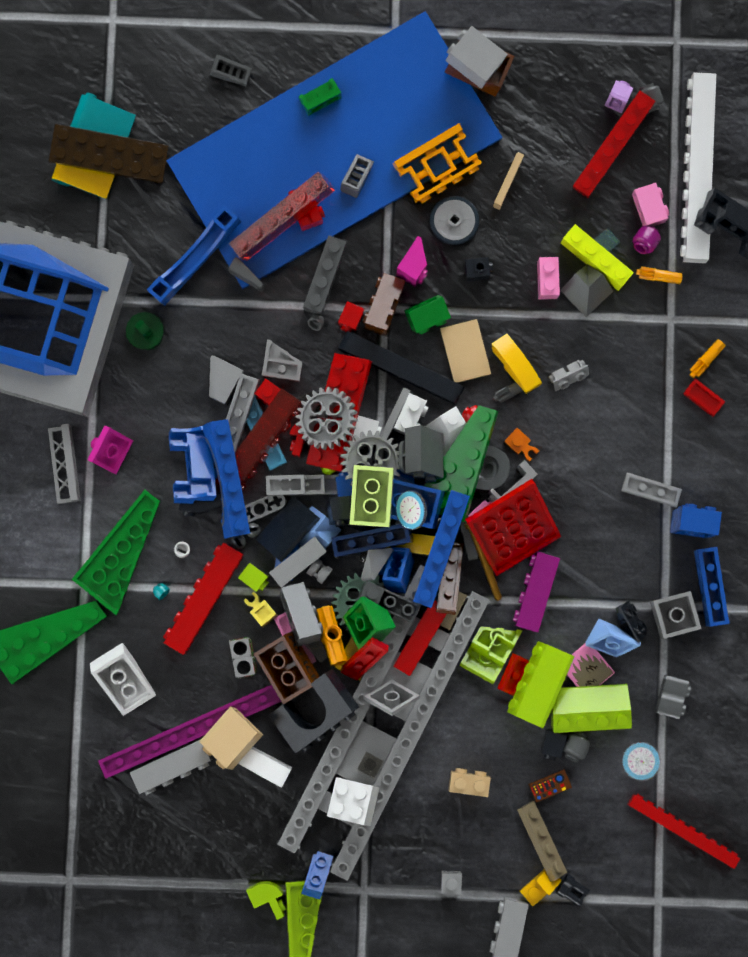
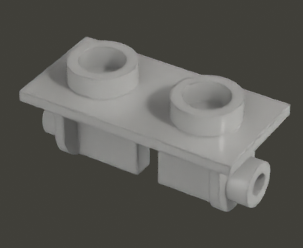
M577 360L567 365L569 371L567 373L564 368L552 372L549 379L554 384V390L565 389L576 381L584 380L589 375L588 365L583 360Z

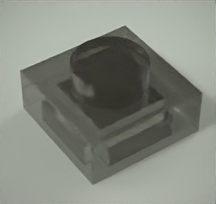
M366 751L357 769L375 778L383 760Z

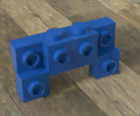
M203 426L188 429L171 428L169 432L170 451H185L187 481H175L173 484L174 503L193 504L195 500L214 501L216 498L215 480L217 478V471L214 468L211 451L205 441Z

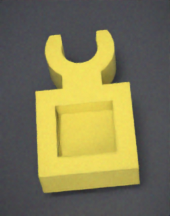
M253 592L252 595L255 597V600L249 602L245 598L244 602L249 607L254 608L250 613L264 627L277 614L265 600L260 603L259 596Z

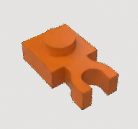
M518 428L504 441L517 455L522 452L528 462L532 460L528 456L529 451H533L535 454L539 452L537 448L528 445L531 440Z

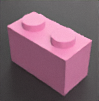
M656 183L633 191L632 197L643 226H656L667 221L669 210L667 205L663 204V193Z
M539 257L537 261L538 299H558L560 295L558 257Z

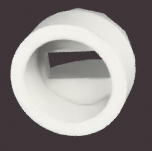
M178 542L174 547L175 555L179 558L187 557L190 552L189 545L186 542ZM178 548H179L180 550H182V551H185L186 554L177 551Z

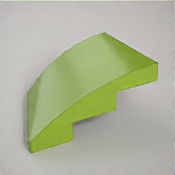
M480 627L459 666L494 684L522 630L517 629L513 631L504 630V628Z

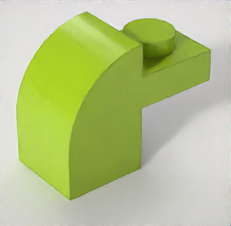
M262 881L247 888L246 892L254 909L269 902L276 919L284 917L285 904L282 899L278 900V897L284 893L280 886L270 881Z

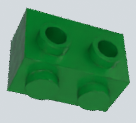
M440 295L404 310L412 331L419 334L428 332L429 328L434 325H444L447 323L446 320L451 318L444 298Z

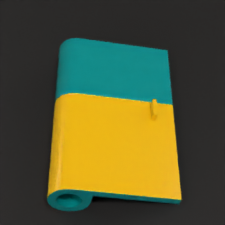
M86 93V95H81L70 127L128 138L136 117L135 114L98 100L94 94ZM56 164L51 180L64 186H73L106 199L115 175Z

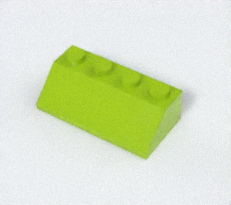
M538 641L532 650L529 663L524 668L522 679L517 684L515 695L509 702L507 712L544 728L575 656Z
M615 684L561 688L551 710L553 732L563 733L632 728L628 685Z

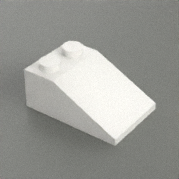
M123 643L90 663L91 674L123 716L156 696L135 659Z

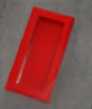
M696 378L683 393L712 417L715 416L725 403L722 398Z

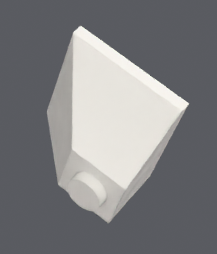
M454 407L425 426L443 433V457L466 425V422L457 407Z

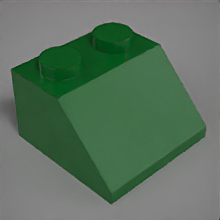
M365 596L360 597L343 616L358 650L372 637L382 642L396 627L388 610Z

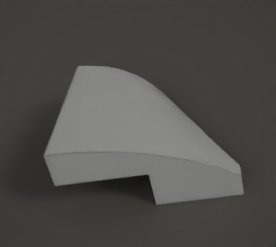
M212 355L210 358L209 397L226 406L235 390L240 374H243L244 371Z

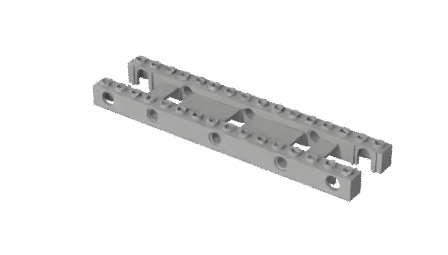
M419 565L404 595V598L412 602L423 574L424 566ZM471 591L469 596L467 595L466 604L461 614L455 619L456 622L450 634L438 629L429 643V646L440 651L434 667L431 669L418 662L410 676L393 666L401 654L398 650L406 634L411 636L421 619L415 616L413 623L393 616L392 620L396 627L382 641L389 645L388 652L363 675L353 695V699L359 706L354 711L356 715L348 721H345V719L340 721L341 726L335 730L277 845L293 853L296 852L297 848L300 849L301 841L308 827H311L312 819L317 809L328 814L332 793L327 790L335 774L350 781L380 787L371 826L341 820L352 827L346 839L343 838L342 840L343 846L338 857L334 861L332 860L330 872L348 881L489 599ZM390 680H394L420 695V699L394 714V716L405 721L397 738L363 721L371 703L364 700V696Z

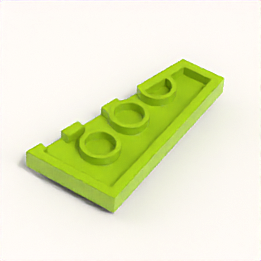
M305 880L285 882L289 957H311L321 898L319 900L301 894Z

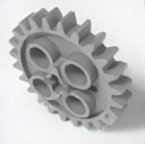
M327 387L326 392L323 388H319V393L313 390L312 397L306 395L307 402L301 401L302 405H304L303 408H297L301 415H296V418L300 420V422L296 423V426L302 427L298 430V433L304 434L302 439L308 440L307 443L311 446L314 444V447L317 449L321 446L323 450H326L327 445L330 449H334V444L340 447L341 440L347 442L346 435L352 436L350 429H356L352 425L353 422L358 421V419L353 417V415L358 413L352 409L356 405L353 402L349 403L351 398L346 396V393L343 391L339 393L337 388L333 392L330 387ZM321 405V410L316 413V407ZM340 405V410L334 413V408ZM312 416L319 417L317 419H311ZM328 416H330L331 418H333V419H326L325 421L322 420V419H320V418H327ZM316 424H320L319 429L316 432H314V426ZM338 424L337 431L332 432V427Z
M369 430L367 436H365L362 431L360 432V438L356 435L353 436L355 442L347 441L350 447H343V450L347 453L340 455V457L345 459L340 465L346 468L341 472L348 473L345 480L352 479L350 486L353 484L354 465L370 466L367 460L372 456L373 445H376L373 461L376 464L372 466L394 468V476H400L396 471L400 469L397 456L399 451L395 450L398 444H391L393 438L386 440V433L380 437L379 431L372 435L371 430ZM361 445L368 447L369 453L367 455H361L359 452ZM380 449H384L387 452L386 459H381L378 456Z

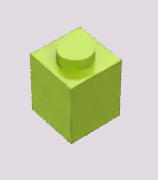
M251 563L247 565L238 577L256 592L259 590L263 591L269 584L267 581L269 577Z

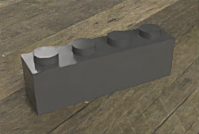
M328 235L303 306L304 311L323 315L347 247L346 241Z

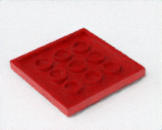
M532 479L465 519L495 576H498L561 537Z

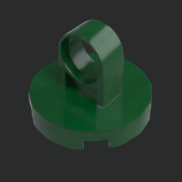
M141 312L132 316L128 321L126 337L135 348L152 350L163 340L164 326L161 320L154 314Z

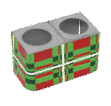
M249 637L229 640L235 677L245 678L254 676L257 673L252 640ZM242 641L246 644L247 651L245 654L237 655L234 652L233 647L236 642ZM240 661L249 662L251 666L249 673L240 674L238 672L237 665Z

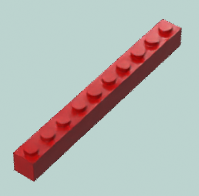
M632 795L627 805L735 869L740 860L737 857V853L727 851V847L722 844L721 846L717 845V841L712 838L710 840L707 839V835L704 833H697L694 827H687L681 819L677 821L674 819V815L664 813V809L659 806L658 808L654 807V803L649 800L647 802L644 801V797L641 795Z

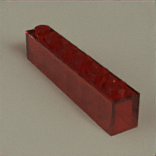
M320 172L315 173L229 244L240 259L249 260L335 191L334 187L324 174Z
M282 388L235 452L242 493L246 488L245 483L248 479H252L256 475L258 465L260 463L263 464L268 458L269 454L267 453L269 449L276 447L280 441L278 437L282 432L285 433L289 429L291 419L299 415L300 411L297 408H302L301 401ZM217 477L215 483L219 485V480Z

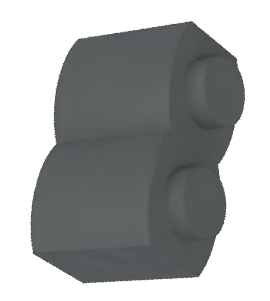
M664 675L655 712L680 719V716H684L686 710L684 700L685 697H689L691 691L689 681Z

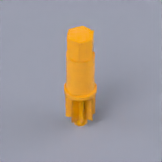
M643 266L636 270V275H639V279L681 284L682 273Z
M717 339L691 367L690 376L692 378H695V376L699 378L724 349L725 344L721 340Z

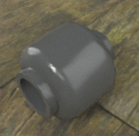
M654 83L640 87L639 90L655 100V104L649 113L658 110V105H661L664 101L660 87L654 86Z
M580 732L569 734L563 749L564 757L574 762L584 760L591 745L586 739L587 736Z

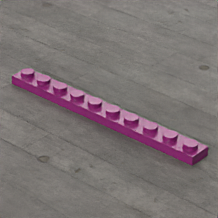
M269 685L98 760L106 779L206 735L230 706L237 708L247 717L281 702L273 686Z

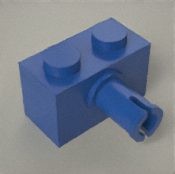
M391 547L393 552L389 556L387 564H384L378 575H383L382 581L386 590L405 594L414 558L409 548Z

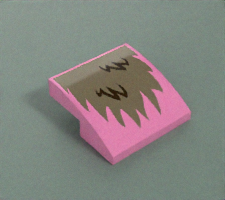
M583 644L572 654L575 657L567 677L576 687L598 686L615 672L596 649Z

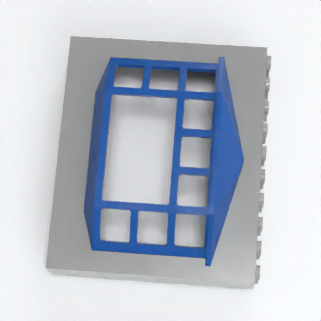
M12 221L0 222V262H3L0 273V291L55 307L40 356L0 345V392L89 417L134 265L127 258L128 255L121 252L113 254L103 247H98V249L92 248L86 242L80 241L78 244L72 242L71 238L62 236L60 239L47 231L39 233L35 232V228L29 226L21 228ZM10 265L33 271L27 292L4 286ZM40 273L63 280L57 300L34 294ZM70 282L93 289L87 311L64 303ZM62 309L85 318L79 338L55 331ZM53 337L76 344L70 366L47 359Z

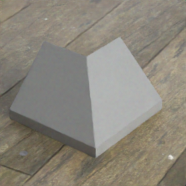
M390 680L364 696V700L391 716L420 699V695L394 680Z

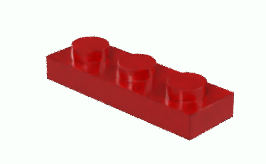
M372 637L341 667V673L357 681L388 652L389 645Z

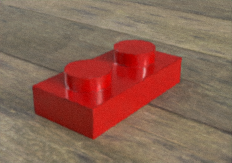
M512 653L497 689L514 696L517 684L521 681L524 668L529 663V660Z

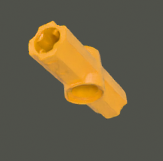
M328 605L316 609L318 622H321L323 627L321 641L325 645L330 666L346 663L348 660L341 639L342 631L338 627L333 606ZM327 633H333L336 639H330Z

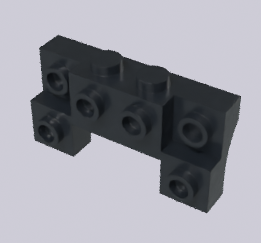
M713 188L708 191L704 206L698 210L694 226L708 235L716 231L717 226L742 241L739 254L748 259V209L718 189Z

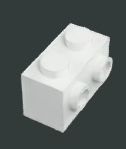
M409 393L394 426V431L405 435V428L421 425L418 421L421 416H425L428 410V406H425L427 400Z

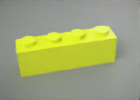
M576 224L561 241V244L582 262L601 272L608 283L618 291L634 273Z

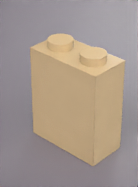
M230 706L200 740V743L204 746L202 750L209 756L213 755L217 759L216 764L219 767L233 770L263 734L237 708Z

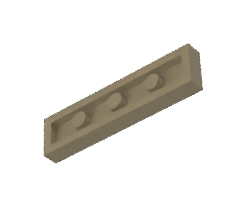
M529 802L519 808L517 811L550 882L557 880L566 874L567 871L535 802Z

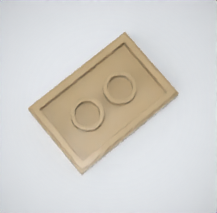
M477 319L440 328L454 382L460 383L491 375Z

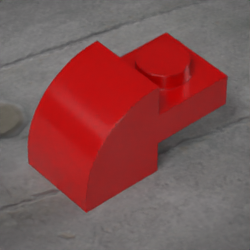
M295 424L289 433L290 436L296 437V440L292 439L290 451H293L292 455L294 457L300 458L305 440L302 439L304 434L298 433V430L302 427H298Z

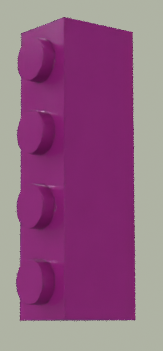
M536 552V555L531 556L529 566H532L530 574L526 573L523 584L526 585L525 592L521 591L518 603H521L519 611L515 610L512 620L515 622L514 626L536 633L539 632L560 558L541 552Z

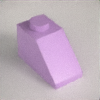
M616 80L605 106L622 114L633 90L630 84L625 81L619 82Z

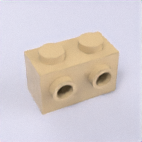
M456 768L455 771L450 772L448 791L488 797L491 777L486 775L487 772L475 771V774L467 773V769Z

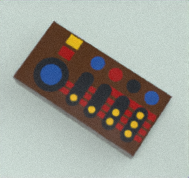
M565 769L528 784L535 802L572 788Z

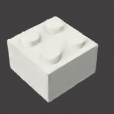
M336 777L327 816L371 826L380 787Z

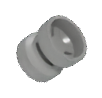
M318 558L306 573L314 576L320 584H323L333 569L323 565L322 561Z

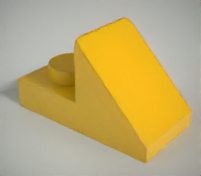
M544 869L519 891L534 906L547 894L550 895L562 880L558 878L550 882Z

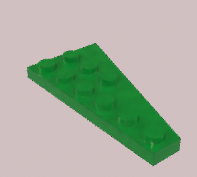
M478 406L443 457L444 478L436 479V482L424 485L425 487L445 491L439 515H443L450 492L453 490L470 496L462 518V522H466L465 519L469 513L499 411Z
M147 490L141 493L72 578L76 584L116 616H118L160 505V501Z
M93 601L0 630V669L9 682L14 684L108 616L99 603Z

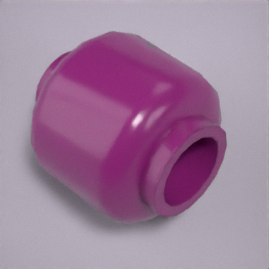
M642 226L633 237L634 249L640 254H650L660 243L661 237L655 227Z

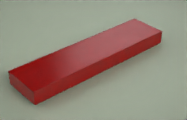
M435 600L432 608H427L393 666L408 676L412 674L446 616V613L436 612L437 601Z

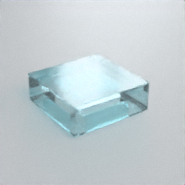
M608 228L594 239L608 252L620 243Z

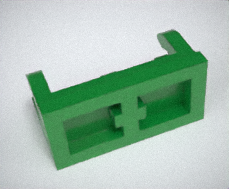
M333 78L308 93L299 95V100L308 116L342 98L341 91Z

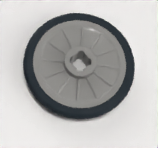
M450 196L440 200L434 206L430 215V226L434 235L442 242L451 245L463 244L469 241L477 232L479 215L475 206L469 200L459 196ZM453 217L458 220L456 224L450 221Z

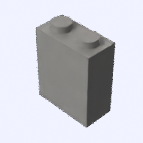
M471 26L468 31L463 30L458 37L459 42L456 45L453 43L447 50L449 55L446 62L482 89L508 54Z

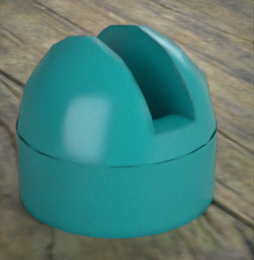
M158 583L153 588V594L158 600H162L170 592V589L163 583Z

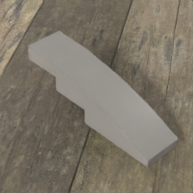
M339 475L266 476V495H337L335 477Z

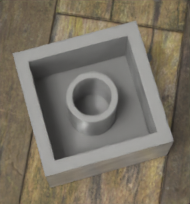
M691 591L650 601L660 639L701 629Z

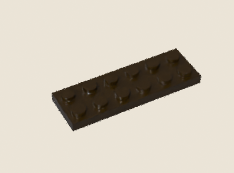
M55 124L49 163L162 184L168 145Z

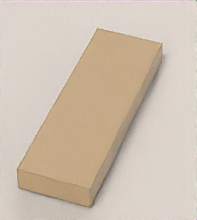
M519 152L516 154L493 205L494 208L500 210L524 154Z

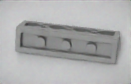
M62 424L61 427L48 428L57 504L81 501L72 426L70 424ZM62 431L63 441L60 444L54 440L53 432ZM60 448L64 450L65 460L62 463L56 459V453ZM62 467L67 471L65 482L58 476ZM66 486L69 488L70 498L61 499V491Z

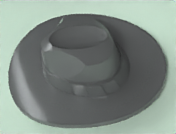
M488 446L476 489H497L506 482L510 473V461L507 455L500 449Z

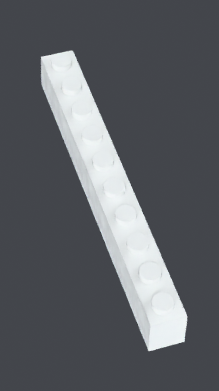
M693 73L687 81V90H690V97H687L686 101L689 115L686 116L685 126L688 127V134L685 135V145H688V148L684 154V164H687V171H684L683 182H686V189L683 190L682 200L685 201V208L682 209V219H685V222L681 228V238H684V245H681L680 256H683V262L706 263L709 260L710 234L708 235L694 226L698 210L704 206L708 191L712 190L716 74Z

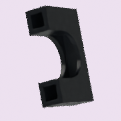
M333 669L327 671L311 683L326 708V716L322 724L314 725L304 720L291 701L286 702L269 714V717L295 754L300 750L306 752L313 746L311 742L314 740L317 742L321 741L327 736L326 731L330 729L333 732L341 726V720L345 719V721H348L356 715L354 711L359 706Z

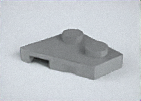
M267 339L262 377L300 382L303 363Z

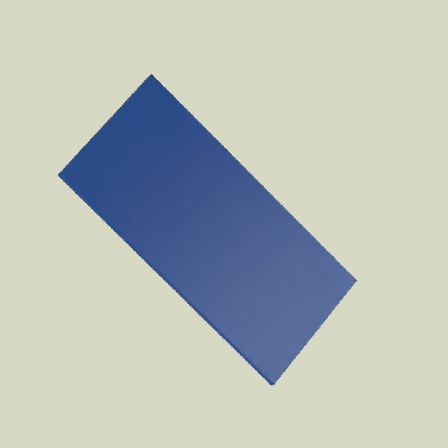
M426 11L166 160L206 228L214 215L224 205L242 221L218 247L228 266L237 257L260 280L326 242L328 235L334 237L417 189L418 187L409 172L400 177L399 172L393 166L394 161L460 123L462 131L466 135V138L461 140L459 144L468 158L502 139V135L472 86L445 73L448 65L446 62L449 55L447 53L448 47ZM333 78L341 91L342 98L308 116L299 100V95H304ZM455 135L435 147L436 150L444 146L448 154L454 152L456 148L452 141L458 138V136ZM441 153L426 161L435 177L450 169ZM356 154L374 161L357 198L340 190L341 183ZM425 154L403 166V168L406 169L412 166L416 174L422 171L424 168L420 160L426 157ZM458 157L452 162L456 166L462 163L463 160L461 157ZM357 163V166L366 169V166ZM354 170V172H356V173H358V174H360V175H363L362 173H360V172ZM429 176L420 180L422 185L431 181ZM310 185L311 190H316L318 196L316 203L318 207L322 206L325 217L322 218L323 224L302 231L288 192ZM236 277L242 289L250 286Z

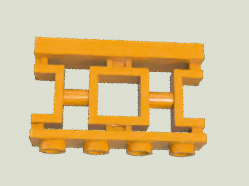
M460 123L394 161L393 166L399 172L400 177L409 172L418 187L410 193L415 203L419 201L421 204L431 199L430 194L435 191L439 194L447 189V184L451 182L456 184L464 179L462 175L467 172L471 175L479 170L478 166L482 162L478 159L477 154L468 158L459 144L461 140L466 138ZM455 135L458 136V138L452 141L456 148L454 152L448 154L444 146L436 150L435 147ZM441 153L450 169L435 177L426 161ZM425 154L426 157L420 160L424 168L422 171L416 174L412 166L406 169L403 168V166ZM458 157H461L465 165L471 161L473 162L469 167L453 176L451 175L452 172L457 170L452 161ZM429 176L433 184L440 180V184L419 195V192L424 190L420 182L421 179Z

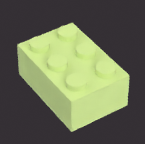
M354 465L350 524L390 527L394 468Z

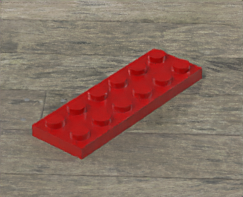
M334 353L325 392L327 387H330L332 392L337 388L339 393L341 391L346 393V396L351 398L349 403L353 402L356 405L352 409L358 412L356 415H353L357 419L372 361ZM340 405L334 408V413L340 410ZM328 416L327 418H320V419H322V420L325 421L326 419H333V418H331L330 416ZM316 424L314 432L319 429L320 424ZM338 424L332 427V432L337 431ZM350 429L352 436H345L347 441H352L355 429ZM343 440L340 441V447L334 444V449H330L328 445L326 450H323L321 446L317 449L313 444L310 446L306 464L341 472L345 469V466L340 465V463L345 461V459L340 457V455L347 453L343 450V447L350 446Z

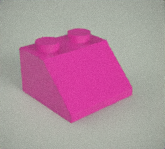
M419 236L398 265L396 276L406 280L407 283L414 287L418 283L421 285L424 282L428 272L426 270L427 262L422 239Z

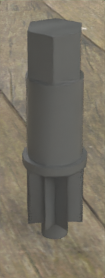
M515 382L495 392L493 399L495 402L499 401V403L513 398L523 390Z

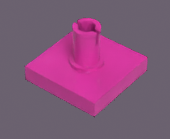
M104 426L99 438L96 437L91 441V448L93 449L87 460L113 474H117L133 440L110 427Z

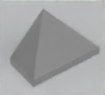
M393 549L368 550L361 580H375L393 552Z

